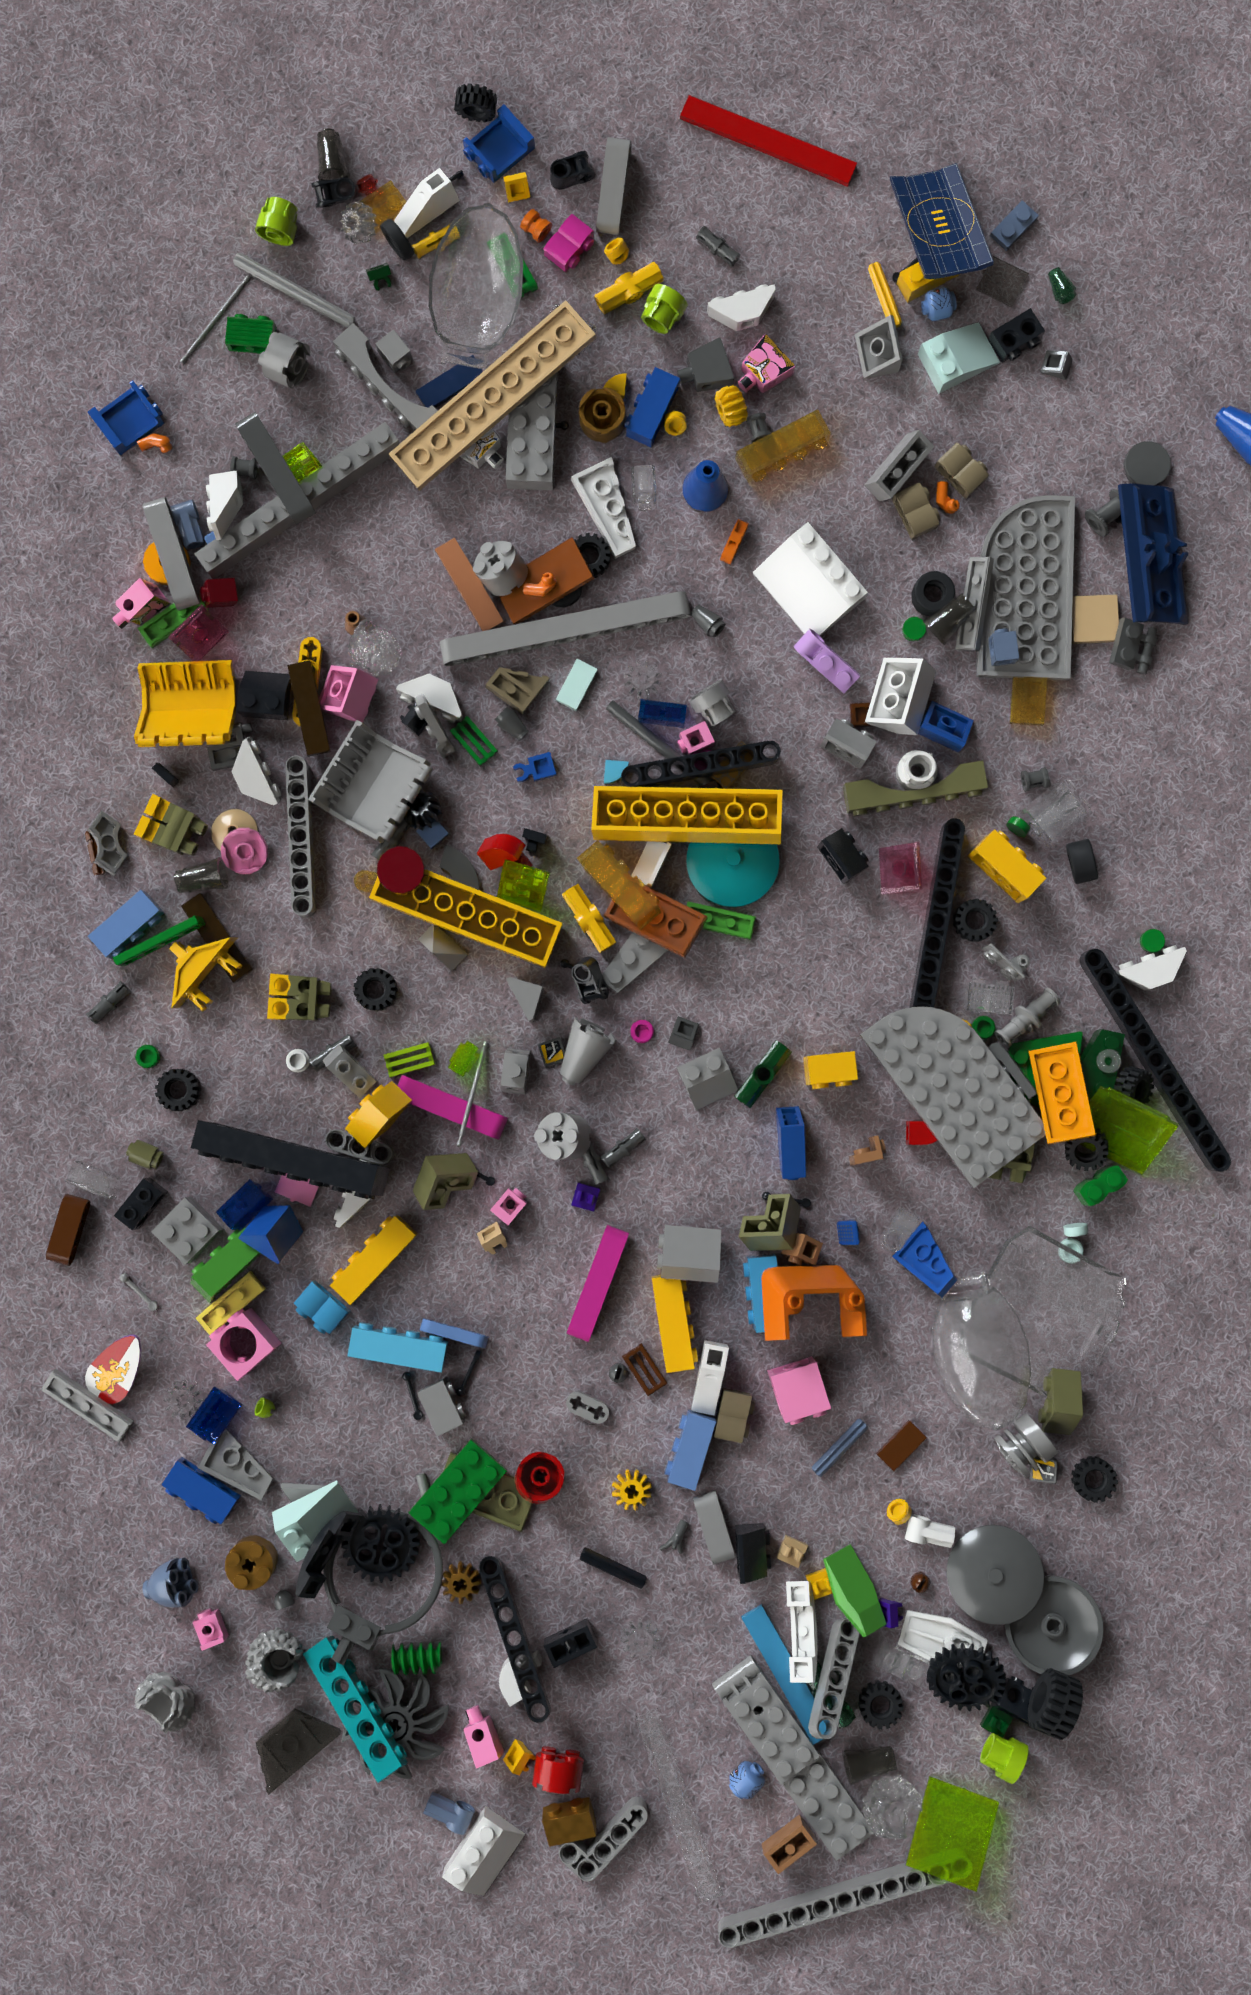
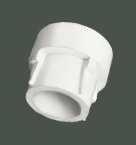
M921 750L906 753L896 767L897 780L907 790L927 788L934 782L937 776V764L932 753ZM914 765L919 766L922 769V776H914L911 773V767Z

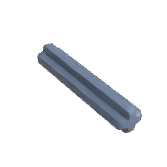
M857 1419L812 1466V1470L818 1476H823L868 1429V1426L861 1419Z

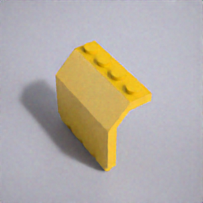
M232 660L138 664L137 669L142 687V710L134 734L135 744H138V747H156L157 743H159L160 747L180 746L181 742H183V746L203 745L204 742L207 745L225 744V741H230L236 716V689Z

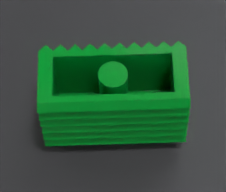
M235 314L234 317H227L225 344L229 351L260 354L263 351L265 352L269 344L270 335L273 332H277V327L274 320L267 316H258L257 319H252L243 314Z

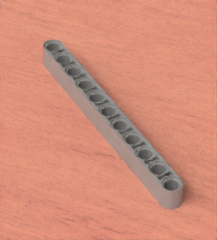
M680 591L441 640L439 644L444 666H454L681 620L690 617L691 612L687 593Z
M953 1848L722 1918L718 1923L719 1941L726 1948H734L961 1880L971 1874L973 1869L972 1863L964 1849ZM959 1859L965 1860L961 1866L954 1865ZM936 1866L942 1867L938 1873L931 1872ZM912 1873L919 1874L915 1880L908 1879ZM889 1880L896 1881L892 1887H887L885 1884ZM866 1887L873 1888L869 1894L862 1893V1890ZM843 1894L850 1895L845 1901L839 1900V1897ZM819 1901L827 1902L824 1907L819 1908L816 1906ZM796 1908L804 1909L801 1914L796 1915L792 1913ZM773 1915L781 1917L778 1921H771L769 1919ZM749 1922H756L758 1924L754 1928L746 1926ZM726 1929H733L735 1931L731 1935L723 1933Z

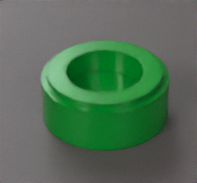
M919 617L908 618L902 626V634L909 641L920 640L926 632L925 622Z
M1016 816L1011 817L1006 823L1007 828L1011 832L1022 838H1025L1031 830L1027 822Z
M1157 929L1147 930L1140 937V946L1148 953L1158 952L1164 947L1165 937Z
M988 1016L977 1017L971 1024L981 1039L990 1038L996 1029L994 1021Z
M152 1045L141 1046L135 1055L136 1062L143 1068L155 1067L161 1057L159 1050Z

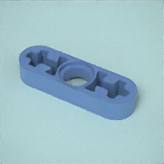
M423 1318L420 1327L421 1331L481 1348H486L489 1336L425 1318Z

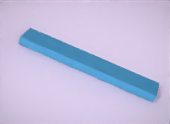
M761 1604L742 1615L741 1618L814 1745L823 1740L812 1737L808 1729L815 1697L807 1683H790L789 1657L791 1655ZM821 1721L819 1724L821 1734H824L826 1731L824 1721Z

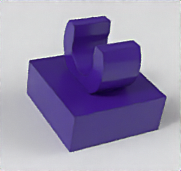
M577 1183L571 1205L594 1212L600 1188Z
M879 1598L878 1600L886 1621L885 1627H899L898 1621H901L903 1616L898 1615V1607H902V1603Z

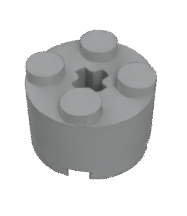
M273 332L270 335L269 344L265 352L263 351L260 354L258 360L259 365L262 366L263 375L289 388H293L292 385L298 386L308 370L309 363L305 361L306 355L310 356V347L308 344L283 333Z
M486 542L481 546V552L475 559L473 571L493 595H508L512 593L511 589L515 586L519 588L524 583L528 574L527 565L510 542Z
M554 1112L547 1115L540 1122L534 1138L539 1149L546 1157L553 1160H574L582 1157L589 1149L591 1142L589 1141V1133L591 1131L587 1121L580 1115Z

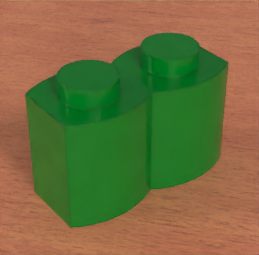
M1107 1165L1100 1168L1093 1178H1088L1078 1183L1073 1192L1082 1205L1093 1206L1102 1202L1108 1193L1121 1189L1128 1179L1118 1165Z

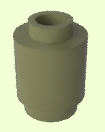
M136 1140L135 1143H130L126 1155L129 1156V1162L150 1170L151 1168L158 1169L164 1152L160 1151L159 1147Z

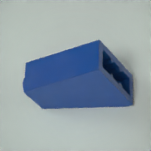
M799 1106L776 1108L782 1179L798 1180L799 1178L806 1177L805 1126Z

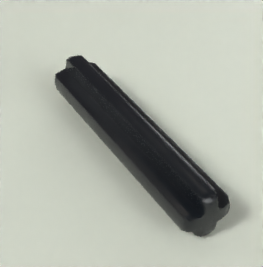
M587 1547L580 1554L581 1561L635 1587L642 1589L646 1583V1575Z

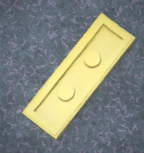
M250 1271L199 1314L196 1320L211 1335L216 1329L226 1324L227 1320L234 1313L246 1307L266 1288Z

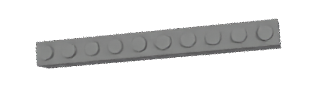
M384 422L298 481L314 510L390 458L389 453L400 444L399 440L387 423ZM277 496L226 531L221 540H213L194 554L211 578L215 579L295 523L279 496Z

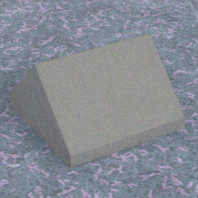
M893 315L855 334L861 368L865 379L899 372L903 359Z
M512 977L507 978L506 980L530 1023L534 1022L544 988Z

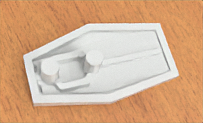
M907 1610L898 1645L930 1661V1658H935V1652L942 1654V1647L951 1650V1644H954L956 1648H960L961 1643H964L966 1648L974 1644L975 1650L984 1647L985 1652L988 1640L952 1618Z

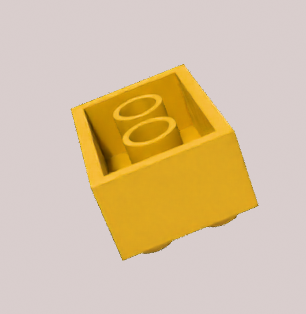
M994 829L967 856L1015 902L1020 903L1026 900L1045 881L1044 871L1037 864H1031L1026 859L1027 855L1019 847L1014 848L1008 842L1010 839L1002 831L997 832Z

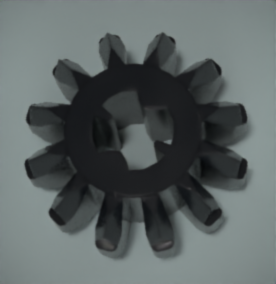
M420 790L414 802L406 804L410 808L403 819L414 829L418 828L423 831L426 826L432 828L431 823L439 822L437 816L443 814L440 808L441 802L432 792Z

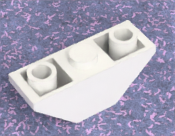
M766 284L760 285L755 290L748 292L744 290L738 291L733 296L726 298L722 296L716 297L711 302H708V316L735 331L758 326L774 299L775 284L770 286Z
M426 674L399 684L396 688L398 694L401 695L400 699L410 704L413 701L416 702L415 697L424 694L433 711L443 714L442 718L452 723H455V720L459 722L463 720L452 686L447 681L431 674Z
M249 736L242 741L232 774L242 794L274 806L279 803L281 792L277 784H272L269 778L271 771L267 763H262L258 755L261 751L255 740L252 741Z
M1174 945L1163 949L1164 954L1155 957V954L1152 953L1140 957L1142 961L1140 963L1133 964L1132 961L1118 965L1120 970L1115 972L1121 980L1143 990L1153 989L1174 980L1187 951L1185 947L1177 949V946Z

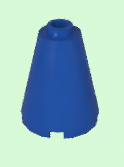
M1233 406L1223 407L1215 417L1217 420L1215 425L1246 463L1251 466V413Z
M704 460L687 474L683 482V496L693 509L710 512L718 509L725 502L728 495V482L715 462Z

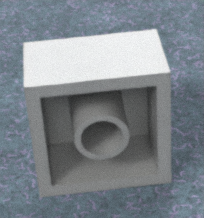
M189 1196L185 1197L151 1232L184 1265L192 1263L224 1228Z

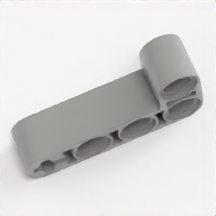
M607 138L596 232L613 235H619L627 171L630 165L629 158L631 157L632 150L631 140Z
M632 1797L588 1846L582 1840L560 1844L559 1857L561 1861L581 1880L587 1882L594 1880L645 1824L648 1816L647 1803L641 1797ZM634 1809L635 1811H638L640 1809L641 1814L636 1812L634 1815H632V1810ZM617 1826H623L627 1830L624 1833H617L614 1829ZM601 1844H607L610 1849L601 1851L598 1847ZM571 1845L575 1847L576 1850L572 1853L566 1852L564 1848L566 1846ZM590 1862L593 1864V1868L585 1869L582 1867V1864Z

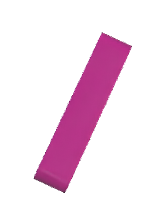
M401 1075L397 1086L412 1099L410 1104L462 1125L468 1101ZM472 1103L466 1127L499 1140L508 1118Z
M609 1225L606 1226L566 1334L589 1342L627 1241L628 1232Z

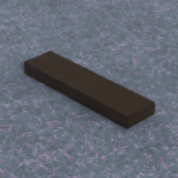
M311 661L287 665L307 756L331 752Z
M201 893L181 905L188 918L193 916L203 917L205 926L197 929L206 944L231 937ZM234 942L227 953L240 963L242 968L233 967L237 972L234 976H231L224 969L233 983L253 971V968Z

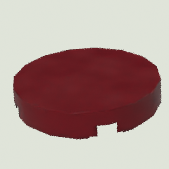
M397 846L388 849L382 854L377 863L379 881L387 890L393 893L406 894L414 891L421 884L424 877L425 867L421 857L416 851L408 847Z

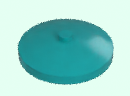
M690 842L686 855L687 873L697 892L706 900L716 905L731 908L746 906L762 898L773 885L778 874L780 862L777 844Z

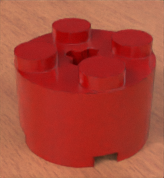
M534 1452L526 1456L519 1464L515 1473L516 1489L530 1503L541 1504L552 1500L559 1493L564 1482V1469L561 1462L555 1456L544 1452ZM536 1472L539 1475H545L543 1483L534 1480Z
M543 1746L541 1752L536 1753L532 1785L537 1788V1783L543 1785V1791L551 1793L570 1794V1789H575V1793L580 1792L584 1759L579 1757L580 1752L567 1749L565 1753H557L556 1748Z

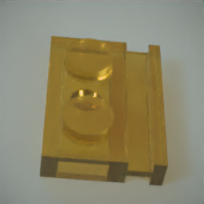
M390 180L353 206L370 232L375 235L381 231L380 225L387 219L395 220L406 204V200Z
M1012 678L1009 724L1044 725L1047 678Z

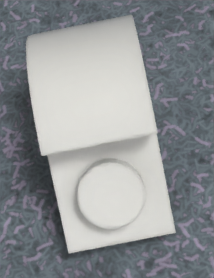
M537 1650L533 1655L537 1667L542 1664V1657ZM521 1655L518 1658L519 1662H517V1665L521 1669H526L529 1666V1659L525 1655ZM507 1658L501 1668L499 1686L505 1700L511 1707L522 1700L509 1658ZM526 1680L525 1689L526 1691L531 1693L532 1687Z

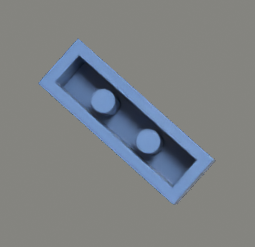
M140 890L90 933L88 938L105 957L112 959L126 951L125 947L129 943H135L144 936L143 931L149 926L151 928L156 926L162 920L160 916L164 912L147 892Z
M691 1410L687 1411V1415L682 1414L678 1426L679 1429H682L680 1438L675 1437L671 1450L675 1452L673 1461L668 1460L664 1474L668 1475V1483L696 1490L716 1424L714 1417Z

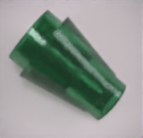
M1060 267L1051 270L1048 273L1055 301H1059L1060 304L1070 302L1076 296L1075 285Z

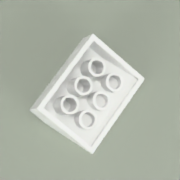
M809 522L792 534L753 571L755 577L804 634L809 629H812L821 636L865 600L868 593Z

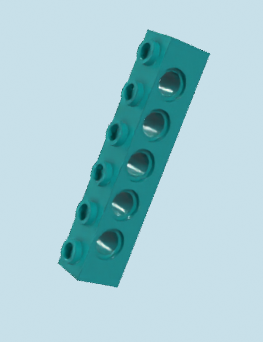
M334 1636L326 1637L303 1653V1656L377 1783L382 1782L408 1764L406 1760L407 1753L402 1745L397 1744L393 1738L394 1731L392 1727L383 1721L379 1705L370 1699L368 1695L369 1689L365 1682L359 1680L355 1672L357 1670L354 1663L347 1659L345 1665L336 1662V1669L334 1671L329 1668L328 1662L332 1658L340 1640L334 1638ZM343 1679L347 1680L349 1684L347 1692L341 1689V1681ZM355 1700L361 1704L360 1713H356L353 1709ZM367 1722H371L374 1726L372 1735L366 1731ZM380 1743L386 1746L387 1753L385 1756L380 1755L378 1751Z

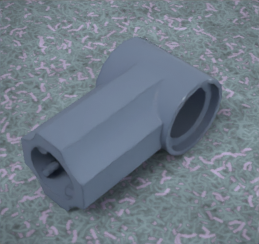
M193 499L170 506L174 522L179 527L184 547L186 549H195L204 545L203 534L198 522L200 518Z
M432 1792L423 1814L445 1823L446 1827L452 1832L464 1835L475 1813V1809L463 1801L454 1802Z

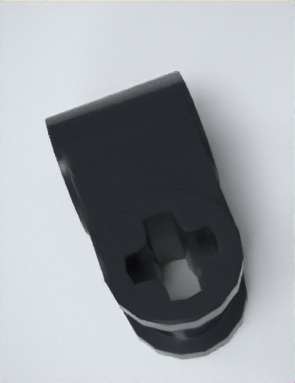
M580 151L571 156L553 161L550 167V182L555 189L561 190L577 184H583L595 177V172L588 163L589 156L587 152ZM557 173H563V174H565V175L560 177V176H557L556 174H557Z
M346 177L311 183L316 193V208H325L339 203L350 202L357 196L355 183ZM345 183H349L352 186V192L348 196H343L340 192L341 186Z
M590 956L582 958L574 965L571 971L581 1002L589 1004L591 1000L607 999L609 996L608 986L604 981L597 960ZM582 966L588 970V973L582 969Z

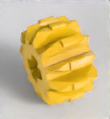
M726 386L716 392L715 406L725 426H738L747 420L748 412L745 399L737 386Z
M626 1469V1478L619 1473L617 1478L620 1482L615 1481L612 1483V1487L617 1489L612 1492V1497H619L616 1501L618 1506L625 1502L624 1509L628 1510L630 1504H633V1509L636 1511L638 1510V1502L642 1506L647 1505L643 1497L651 1498V1493L646 1490L652 1488V1485L649 1482L644 1483L647 1480L646 1474L638 1478V1469L634 1471V1476H630V1470ZM630 1485H635V1489L638 1492H633V1495H629L626 1487L630 1488Z

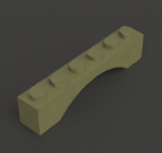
M982 760L960 764L944 780L919 790L902 791L889 789L868 779L845 783L842 788L847 814L853 813L854 817L866 815L868 810L876 809L877 813L890 811V807L899 806V809L913 807V803L922 802V805H930L936 803V799L945 798L946 802L959 799V795L968 794V798L978 797L988 788Z

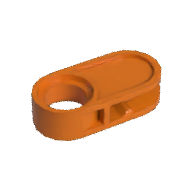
M741 519L737 520L722 552L721 561L731 565L749 523Z

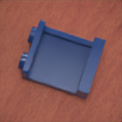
M505 104L497 109L498 117L471 140L467 137L463 139V153L470 162L474 160L482 176L486 179L489 177L493 183L535 149L534 137Z
M133 380L129 382L131 385L129 390L103 409L98 411L96 407H93L88 411V414L120 456L136 445L138 440L147 437L165 424L160 417L163 415V412L155 402L150 404L147 400L150 396L142 384L137 386Z

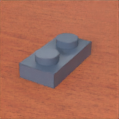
M1022 200L991 232L990 237L1007 251L1038 219L1039 215Z

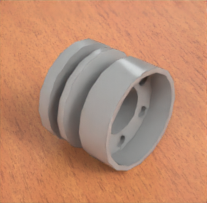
M1025 1413L1013 1422L1018 1434L1014 1435L1008 1429H1005L1003 1432L1009 1441L1005 1442L999 1434L994 1440L999 1447L1000 1453L1011 1467L1027 1479L1031 1474L1026 1468V1464H1029L1037 1471L1039 1468L1034 1460L1036 1456L1047 1463L1058 1454V1451L1038 1425Z

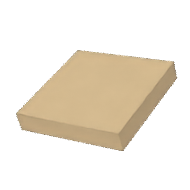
M1117 595L1073 596L1072 644L1114 642L1119 624Z

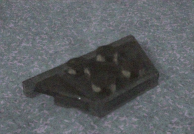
M294 1708L257 1739L256 1747L261 1758L260 1765L265 1776L267 1785L265 1788L268 1795L338 1737L342 1732L340 1728Z

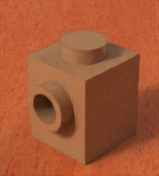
M796 1233L793 1250H782L781 1254L789 1257L788 1262L797 1266H802V1263L815 1266L823 1243L808 1235Z

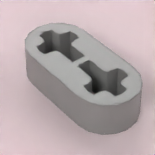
M573 1391L567 1397L566 1405L570 1412L597 1424L607 1420L609 1408L603 1401L581 1391ZM577 1396H580L581 1402L587 1405L586 1408L579 1405L577 1408H573V1402L570 1401L571 1398L576 1399ZM599 1406L603 1407L602 1412L605 1415H600L598 1418H595V1413L589 1410V1407L597 1409Z

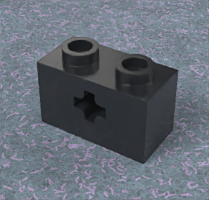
M588 1618L544 1638L543 1646L553 1668H556L596 1649L598 1639Z

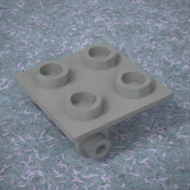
M992 943L981 948L985 952L983 954L984 958L991 964L996 963L1001 968L1000 973L1007 980L1017 981L1026 977L1022 974L1030 964V960L1026 955H1019L1008 960Z

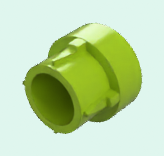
M267 197L265 206L262 207L258 216L255 232L268 242L282 246L292 245L297 231V207L286 199Z
M655 284L646 299L647 302L641 319L652 330L661 334H667L674 323L681 319L688 307V303L676 290L663 284Z
M991 1733L983 1746L980 1762L995 1770V1775L998 1778L1014 1784L1025 1767L1029 1748L1027 1744L1013 1737L1006 1740L995 1733Z

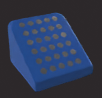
M838 1221L839 1244L859 1245L857 1221Z

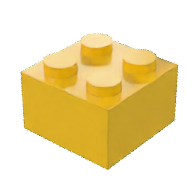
M855 1051L803 1057L806 1085H812V1089L829 1088L828 1083L835 1082V1087L852 1085V1080H858Z
M393 1081L386 1086L379 1085L372 1093L373 1096L370 1094L365 1096L359 1103L362 1106L360 1110L357 1108L348 1117L350 1122L345 1127V1130L364 1148L385 1133L412 1101Z

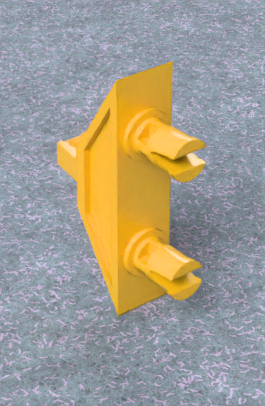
M229 937L195 948L191 945L185 947L181 942H174L169 949L178 957L176 960L178 965L175 972L171 1009L180 1008L188 998L202 1012L208 1009L203 1002L212 1004L213 1000L208 998L198 988L199 984L217 963L230 973L231 976L237 974L233 967L242 968V965L227 953L238 937Z

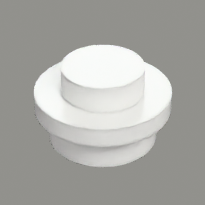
M294 1049L287 1055L286 1064L291 1071L299 1073L308 1068L310 1058L304 1050Z

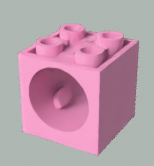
M252 1308L246 1311L241 1309L234 1313L227 1320L229 1325L226 1326L224 1324L216 1329L209 1336L211 1341L206 1344L237 1381L246 1376L282 1344ZM238 1326L239 1329L247 1328L254 1334L257 1348L253 1357L247 1358L246 1356L237 1355L230 1346V1333L234 1327Z
M812 1356L767 1370L781 1416L785 1423L790 1422V1425L798 1424L804 1421V1417L813 1415V1418L827 1414L826 1410L831 1409L817 1362Z

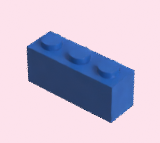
M657 367L654 368L652 374H647L643 384L645 390L642 395H637L634 402L636 409L633 415H628L624 424L626 437L649 447H652L664 421L665 414L668 413L680 387L679 377Z
M184 1457L176 1461L162 1483V1486L166 1488L165 1491L175 1498L180 1497L186 1501V1506L195 1511L200 1510L206 1514L205 1518L214 1524H222L241 1497L240 1494L213 1476L200 1470Z

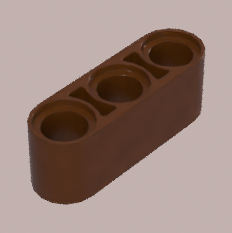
M65 1194L46 1251L47 1260L67 1266L73 1263L90 1208V1200Z

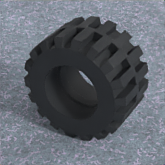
M1052 1668L1045 1670L1038 1678L1030 1696L1028 1705L1029 1726L1034 1730L1059 1740L1066 1738L1076 1725L1082 1708L1083 1690L1080 1680Z

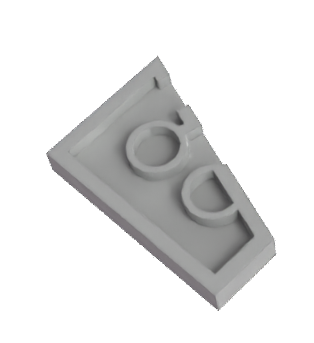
M222 1424L198 1466L200 1470L259 1500H263L274 1479Z

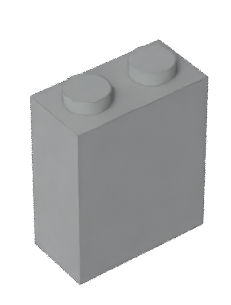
M665 1225L664 1234H659L658 1248H663L662 1254H658L657 1269H661V1278L718 1283L721 1230Z

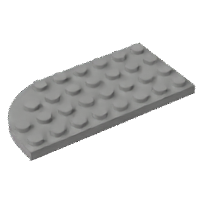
M1045 495L1025 499L1002 513L987 533L980 557H991L994 559L980 650L977 651L976 677L1066 681L1071 679L1075 496ZM1006 628L1009 631H1016L1019 652L1018 661L1015 664L991 666L989 637L998 629Z
M932 1007L905 1008L883 1017L860 1034L861 1038L972 1188L978 1186L1046 1135L1043 1121L980 1036L958 1016Z

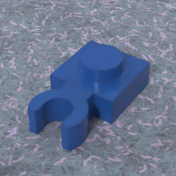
M550 752L529 757V765L519 763L513 766L514 771L519 769L524 771L523 776L516 778L519 783L525 782L532 775L534 782L557 776Z

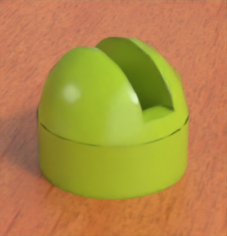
M262 1397L257 1402L254 1413L258 1417L269 1418L273 1415L270 1412L271 1409L275 1410V1406L271 1400Z

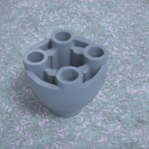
M175 1558L155 1569L149 1580L143 1583L142 1590L146 1599H152L164 1607L180 1608L190 1603L193 1594L198 1591V1583L192 1577L188 1559Z

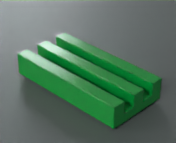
M468 716L450 730L452 735L480 767L498 752ZM466 724H468L472 728V730L478 735V737L491 750L489 753H487L484 750V748L465 728ZM459 730H461L467 736V738L484 756L482 759H480L476 755V753L470 748V746L457 733Z

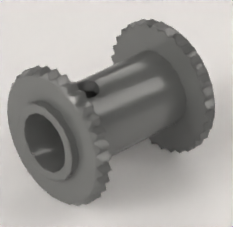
M1115 489L1109 492L1110 501L1096 512L1093 509L1085 511L1087 523L1096 534L1102 537L1107 536L1109 533L1107 526L1121 515L1119 491Z

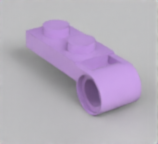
M809 629L794 645V648L802 657L843 693L860 677V674L827 646L825 641L812 629Z

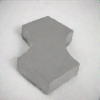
M100 811L87 831L93 836L97 844V856L94 863L114 876L128 856L121 849L118 842V831L121 824L103 811Z

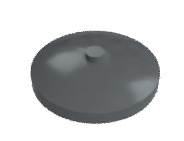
M983 1525L968 1531L955 1543L947 1562V1582L954 1600L965 1613L978 1621L995 1625L1015 1622L1027 1615L1041 1596L1044 1584V1571L1041 1559L1031 1542L1012 1528L1002 1525Z
M1044 1576L1042 1593L1034 1608L1021 1619L1005 1624V1630L1014 1654L1028 1668L1039 1674L1052 1668L1066 1675H1072L1084 1669L1096 1657L1103 1639V1620L1095 1600L1081 1585L1060 1576Z

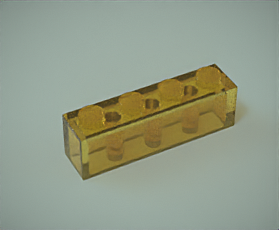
M817 409L736 451L735 460L748 483L752 480L758 482L767 476L766 473L772 470L779 471L786 467L787 462L793 459L795 461L801 460L808 454V451L814 448L815 450H820L828 444L827 441H829L831 432Z
M597 840L578 856L577 860L585 871L641 930L661 913L658 906L660 901L652 892L646 893L643 889L645 887L644 883L637 876L633 878L628 873L630 868L622 859L617 861L613 857L615 852L607 843L603 846Z

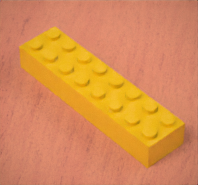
M594 786L591 827L593 840L781 844L782 790Z
M426 869L421 884L412 892L406 894L393 893L381 884L377 876L369 896L376 903L545 969L563 926V923Z

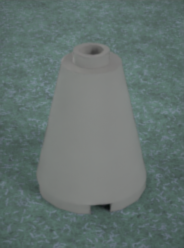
M575 1017L560 1074L563 1076L562 1080L570 1085L580 1084L612 1048L617 1038L612 1033L609 1036L604 1034L603 1027L584 1018H581L579 1021L578 1017Z

